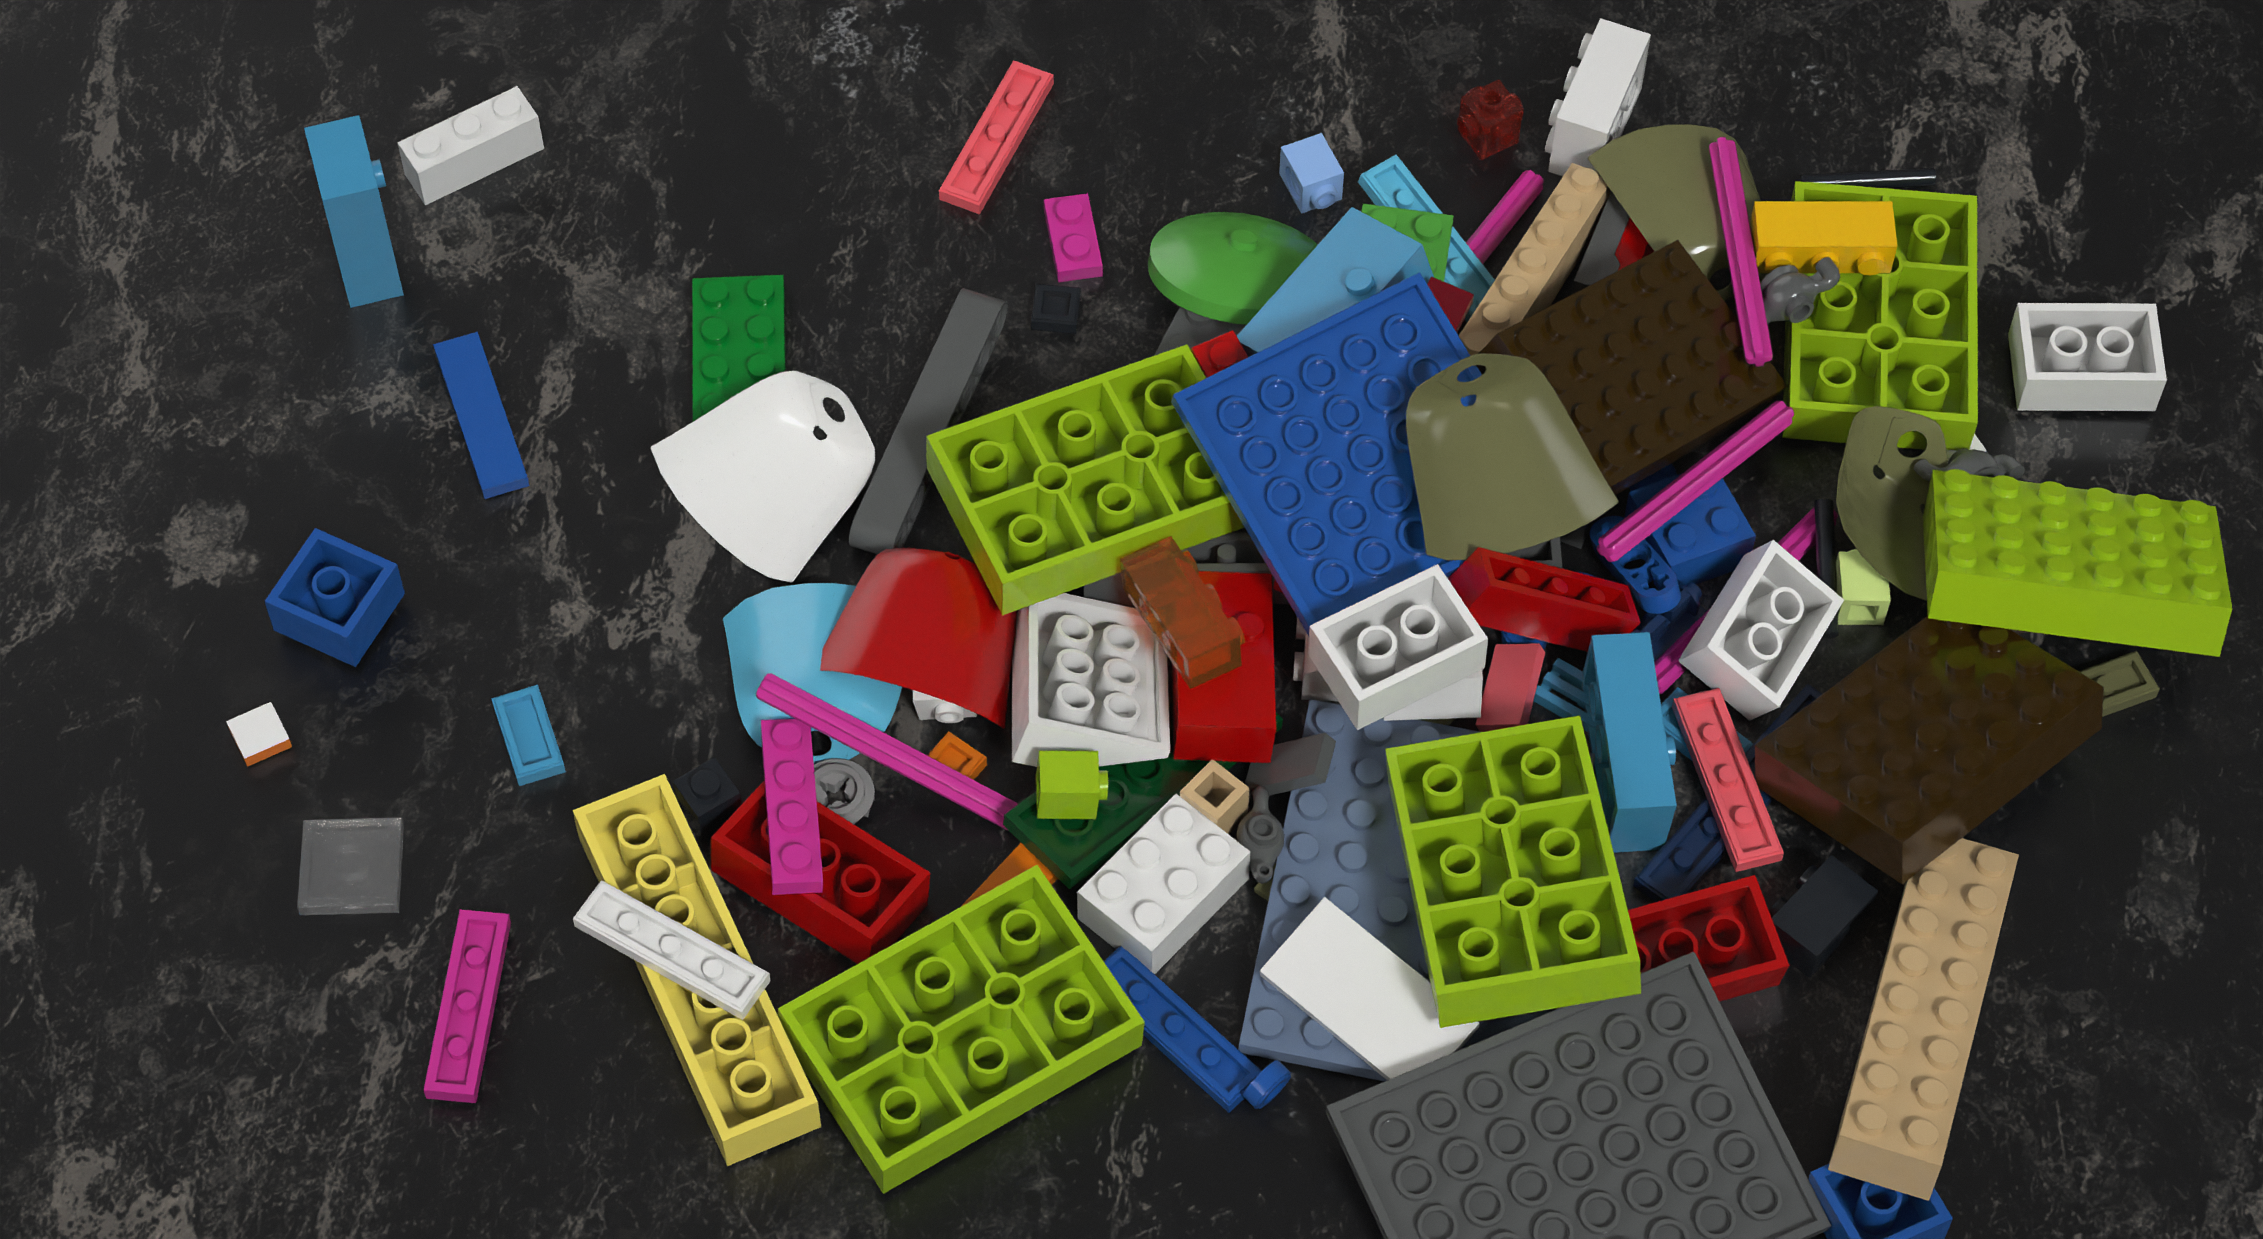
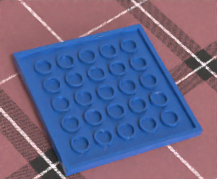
M1420 272L1173 394L1171 399L1175 410L1308 636L1310 625L1438 564L1446 577H1449L1465 561L1444 560L1426 554L1419 502L1408 447L1406 410L1409 398L1415 388L1447 367L1470 356ZM1475 365L1463 370L1458 375L1457 380L1469 382L1479 378L1482 374ZM1476 395L1462 397L1460 400L1463 406L1473 405L1476 401Z

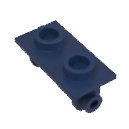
M1690 582L1687 585H1679L1681 600L1675 608L1660 614L1647 612L1640 619L1641 623L1631 632H1650L1654 662L1707 611L1700 606L1699 599L1702 597V591L1694 583Z

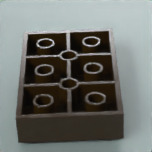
M1679 240L1497 333L1478 353L1522 357L1538 367L1555 390L1615 495L1756 416L1788 387L1770 361L1765 362L1764 366L1756 367L1755 364H1748L1746 362L1737 317ZM1476 365L1480 370L1481 374H1484V372L1486 371V367L1483 365Z
M1927 616L1755 745L1756 783L1759 789L1899 883L1904 884L2102 729L2104 687L2010 629L1929 619Z

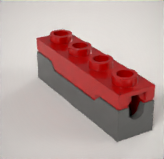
M1612 191L1574 279L1572 294L1654 252Z

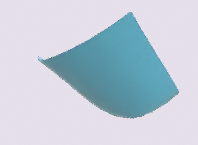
M805 583L775 587L743 600L723 618L738 711L748 734L760 747H762L761 720L795 719L756 697V692L763 678L768 673L776 675L882 732H885L900 697L901 686L859 675L835 671H820L822 649L856 586L837 583ZM830 737L832 743L830 750L823 755H813V762L816 764L823 760L834 758L849 760L860 754V752Z

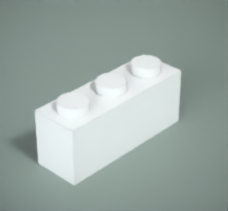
M518 86L397 142L405 176L425 205L544 149L538 115Z

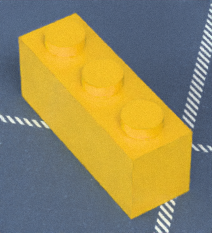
M1754 201L1750 227L1758 273H1770L1772 270L1784 265L1795 266L1799 273H1816V264L1825 257L1832 259L1838 267L1839 273H1861L1863 275L1891 273L1898 247L1892 201Z

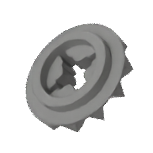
M839 758L827 759L814 764L817 802L826 807L828 804L826 792L836 793L840 788L843 789L845 787L844 795L846 801L843 803L836 800L832 805L829 804L827 808L854 825L862 817H868L872 803L875 801V790L869 773L862 766L853 761Z

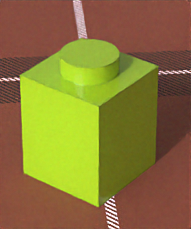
M1039 751L1036 770L1037 819H1096L1099 800H1107L1108 771L1099 770L1098 751Z

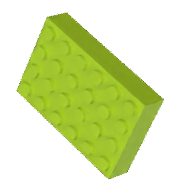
M1795 181L1791 201H1892L1898 247L1891 273H1879L1877 275L1840 273L1837 285L1830 290L1817 294L1813 303L1814 310L1806 320L1799 323L1785 321L1784 381L1788 387L1784 390L1783 402L1787 407H1792L1794 416L1792 417V424L1783 430L1782 438L1846 443L1855 415L1865 408L1881 406L1920 414L1936 421L1943 432L1946 450L1970 449L1978 424L1977 196ZM1802 273V274H1805V275H1807V276H1812V275H1814L1815 273ZM1910 431L1899 438L1897 447L1925 450L1927 440L1922 433Z
M1187 344L926 436L927 470L1002 616L1244 528L1240 518L1171 403L1173 394L1206 379Z
M1959 469L1948 471L1932 470L1923 513L1929 619L2220 657L2232 612V603L2216 506H2210L2197 500H2187L2184 502L2164 500L2150 494H2139L2136 496L2118 494L2104 488H2091L2087 490L2065 487L2060 483L2051 481L2043 483L2018 481L2013 477L2005 475L1995 477L1972 475Z
M1580 715L1385 749L1388 782L1440 1028L1641 994L1640 958Z
M1038 865L1033 866L778 1008L779 1020L801 1067L883 1194L1142 1046L1145 1024L1143 1018Z

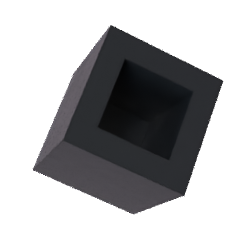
M715 757L672 781L675 797L687 823L702 844L709 842L718 829L742 805L739 790Z

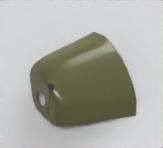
M1691 124L1663 125L1638 129L1618 137L1590 155L1588 160L1603 178L1654 252L1679 240L1708 280L1719 269L1729 268L1709 153L1710 144L1716 142L1717 138L1726 137V140H1733L1736 144L1749 222L1754 201H1761L1746 155L1733 137L1712 127ZM1759 273L1760 282L1769 273ZM1732 281L1725 288L1716 290L1724 301L1734 297Z
M1484 353L1471 355L1447 367L1417 386L1409 398L1406 410L1408 447L1419 502L1426 554L1444 560H1466L1478 547L1504 554L1532 547L1566 535L1594 521L1619 502L1555 390L1538 367L1526 358ZM1475 365L1486 367L1484 374L1469 382L1457 380L1458 375L1466 368ZM1476 395V401L1473 405L1463 406L1460 400L1462 397Z
M1874 406L1859 411L1853 418L1838 474L1836 504L1843 530L1861 556L1881 576L1905 594L1927 601L1923 514L1920 505L1926 503L1930 482L1920 477L1914 471V466L1921 459H1926L1930 464L1939 468L1948 465L1944 435L1940 425L1926 416L1889 407ZM1918 431L1926 437L1927 447L1919 456L1905 457L1898 451V440L1906 432ZM1875 465H1878L1883 473H1885L1882 479H1878L1874 475L1873 467Z

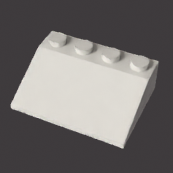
M1067 593L1019 609L1012 656V762L1037 767L1039 751H1098L1099 766L1168 758L1170 753L1166 615Z

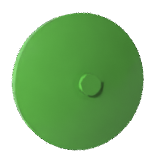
M1234 212L1200 213L1177 219L1158 231L1151 242L1148 271L1157 289L1172 302L1186 310L1222 322L1247 325L1318 244L1302 232L1272 219Z

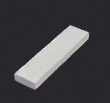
M602 880L573 918L576 928L741 1020L745 1018L771 981L770 973Z

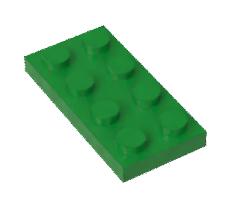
M784 275L692 278L693 421L755 383L769 376L786 372Z

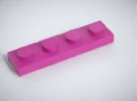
M797 719L761 720L772 894L823 893L811 727Z
M462 909L459 911L424 1085L426 1099L467 1103L477 1102L511 927L509 914Z

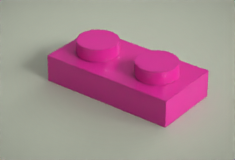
M1088 193L1044 199V213L1058 282L1103 276V265Z

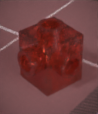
M1499 79L1485 86L1474 87L1461 97L1459 117L1457 118L1458 131L1480 160L1519 142L1521 120L1524 115L1522 103L1515 93L1508 92Z

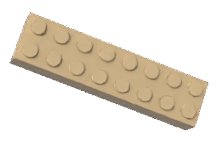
M1961 838L1905 882L1829 1163V1171L1929 1201L1942 1167L2019 854Z

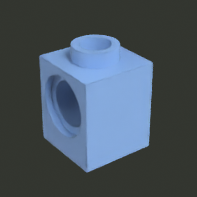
M1322 133L1281 147L1279 174L1301 214L1316 208H1327L1336 201L1342 200L1344 172Z

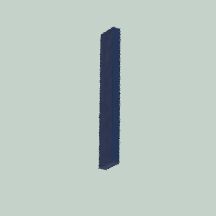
M1807 684L1745 753L1755 780V745L1822 695L1821 692L1811 685ZM1759 789L1767 807L1774 798ZM1707 798L1635 877L1633 887L1654 902L1693 892L1727 853Z

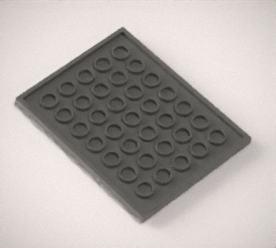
M1695 952L1642 973L1641 994L1558 1008L1326 1106L1325 1110L1384 1239H1809L1827 1231L1831 1227Z

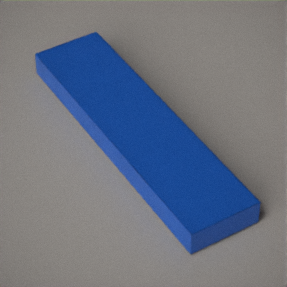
M478 332L433 344L484 499L528 487V477Z
M1122 946L1104 960L1112 975L1145 1021L1143 1035L1230 1113L1245 1099L1243 1097L1244 1091L1262 1071Z

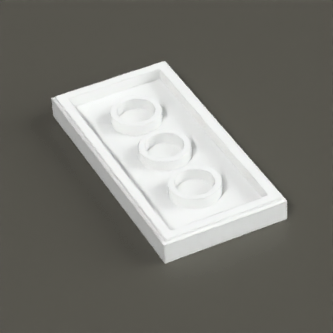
M1326 897L1320 901L1260 970L1261 977L1386 1080L1459 1051L1479 1028V1022L1440 1028L1431 983Z

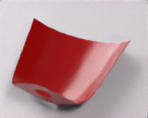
M885 549L877 554L867 567L822 649L820 671H835L864 676L918 691L961 706L1005 728L1017 610L1002 616L976 563L950 552L927 549Z

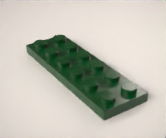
M1173 690L1168 693L1170 753L1168 758L1099 766L1100 771H1108L1107 800H1099L1096 819H1037L1036 792L1004 814L1003 825L1069 889L1111 859L1175 794L1180 796V791L1210 762L1204 760L1173 759ZM1276 713L1277 733L1281 730L1283 718L1278 713ZM1216 761L1226 770L1230 769L1232 766L1238 763L1229 761Z

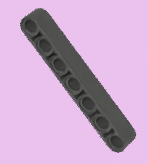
M965 288L960 290L854 517L849 534L850 546L874 554H879L885 549L903 548L933 482L927 470L926 436L960 423L1003 329L1008 311L1007 301Z

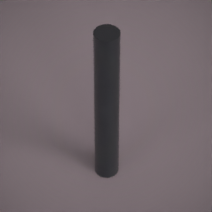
M1934 168L1808 174L1800 175L1799 181L1875 188L1934 186L1936 183V173Z
M1826 498L1814 501L1817 577L1837 593L1833 500ZM1838 611L1822 638H1835L1839 636Z

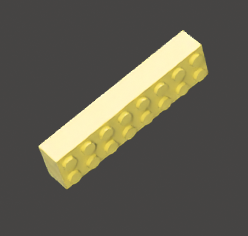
M665 774L573 810L580 842L599 883L601 880L753 964ZM634 960L727 1166L821 1127L818 1101L766 990L762 992L748 1014L741 1020Z

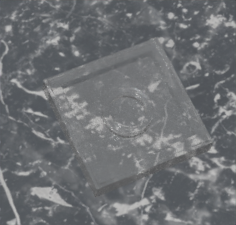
M402 817L303 820L297 904L299 914L399 913L404 834Z

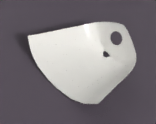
M798 371L781 372L755 383L684 428L651 446L652 453L664 480L677 500L701 527L748 567L769 578L790 583L795 580L823 540L857 498L869 479L875 463V447L846 394L828 382ZM824 398H832L841 405L845 414L843 422L833 420L826 413L823 407ZM815 426H819L827 434L826 439L818 440L814 436L813 430Z

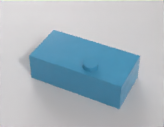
M359 115L305 127L304 130L350 308L403 296L378 188L386 186L380 159L374 161L370 159Z
M1351 207L1237 335L1247 356L1250 357L1419 272L1428 284L1430 278L1434 277L1423 245Z
M1650 632L1592 635L1582 674L1583 682L1581 688L1583 692L1589 694L1590 706L1585 705V712L1591 715L1593 721L1600 720L1603 722L1602 725L1596 726V730L1589 726L1588 736L1591 753L1595 754L1593 770L1613 852L1660 850L1666 844L1677 807L1670 766L1675 765L1676 749L1673 736H1666Z

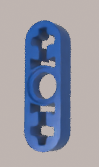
M1608 516L1595 522L1589 532L1594 553L1619 583L1629 586L1635 602L1644 611L1652 614L1665 613L1675 608L1681 600V591L1676 574L1651 545L1644 539L1617 561L1608 562L1604 556L1599 555L1597 552L1598 540L1622 521L1624 517ZM1642 559L1646 561L1643 566L1636 569L1623 568L1628 562ZM1653 581L1659 591L1655 588L1649 589L1648 584Z

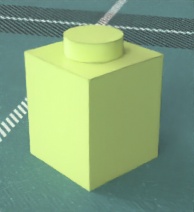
M1857 549L1839 552L1836 560L1837 594L1844 601L1838 610V625H1884L1891 601L1889 581L1881 576L1861 556Z

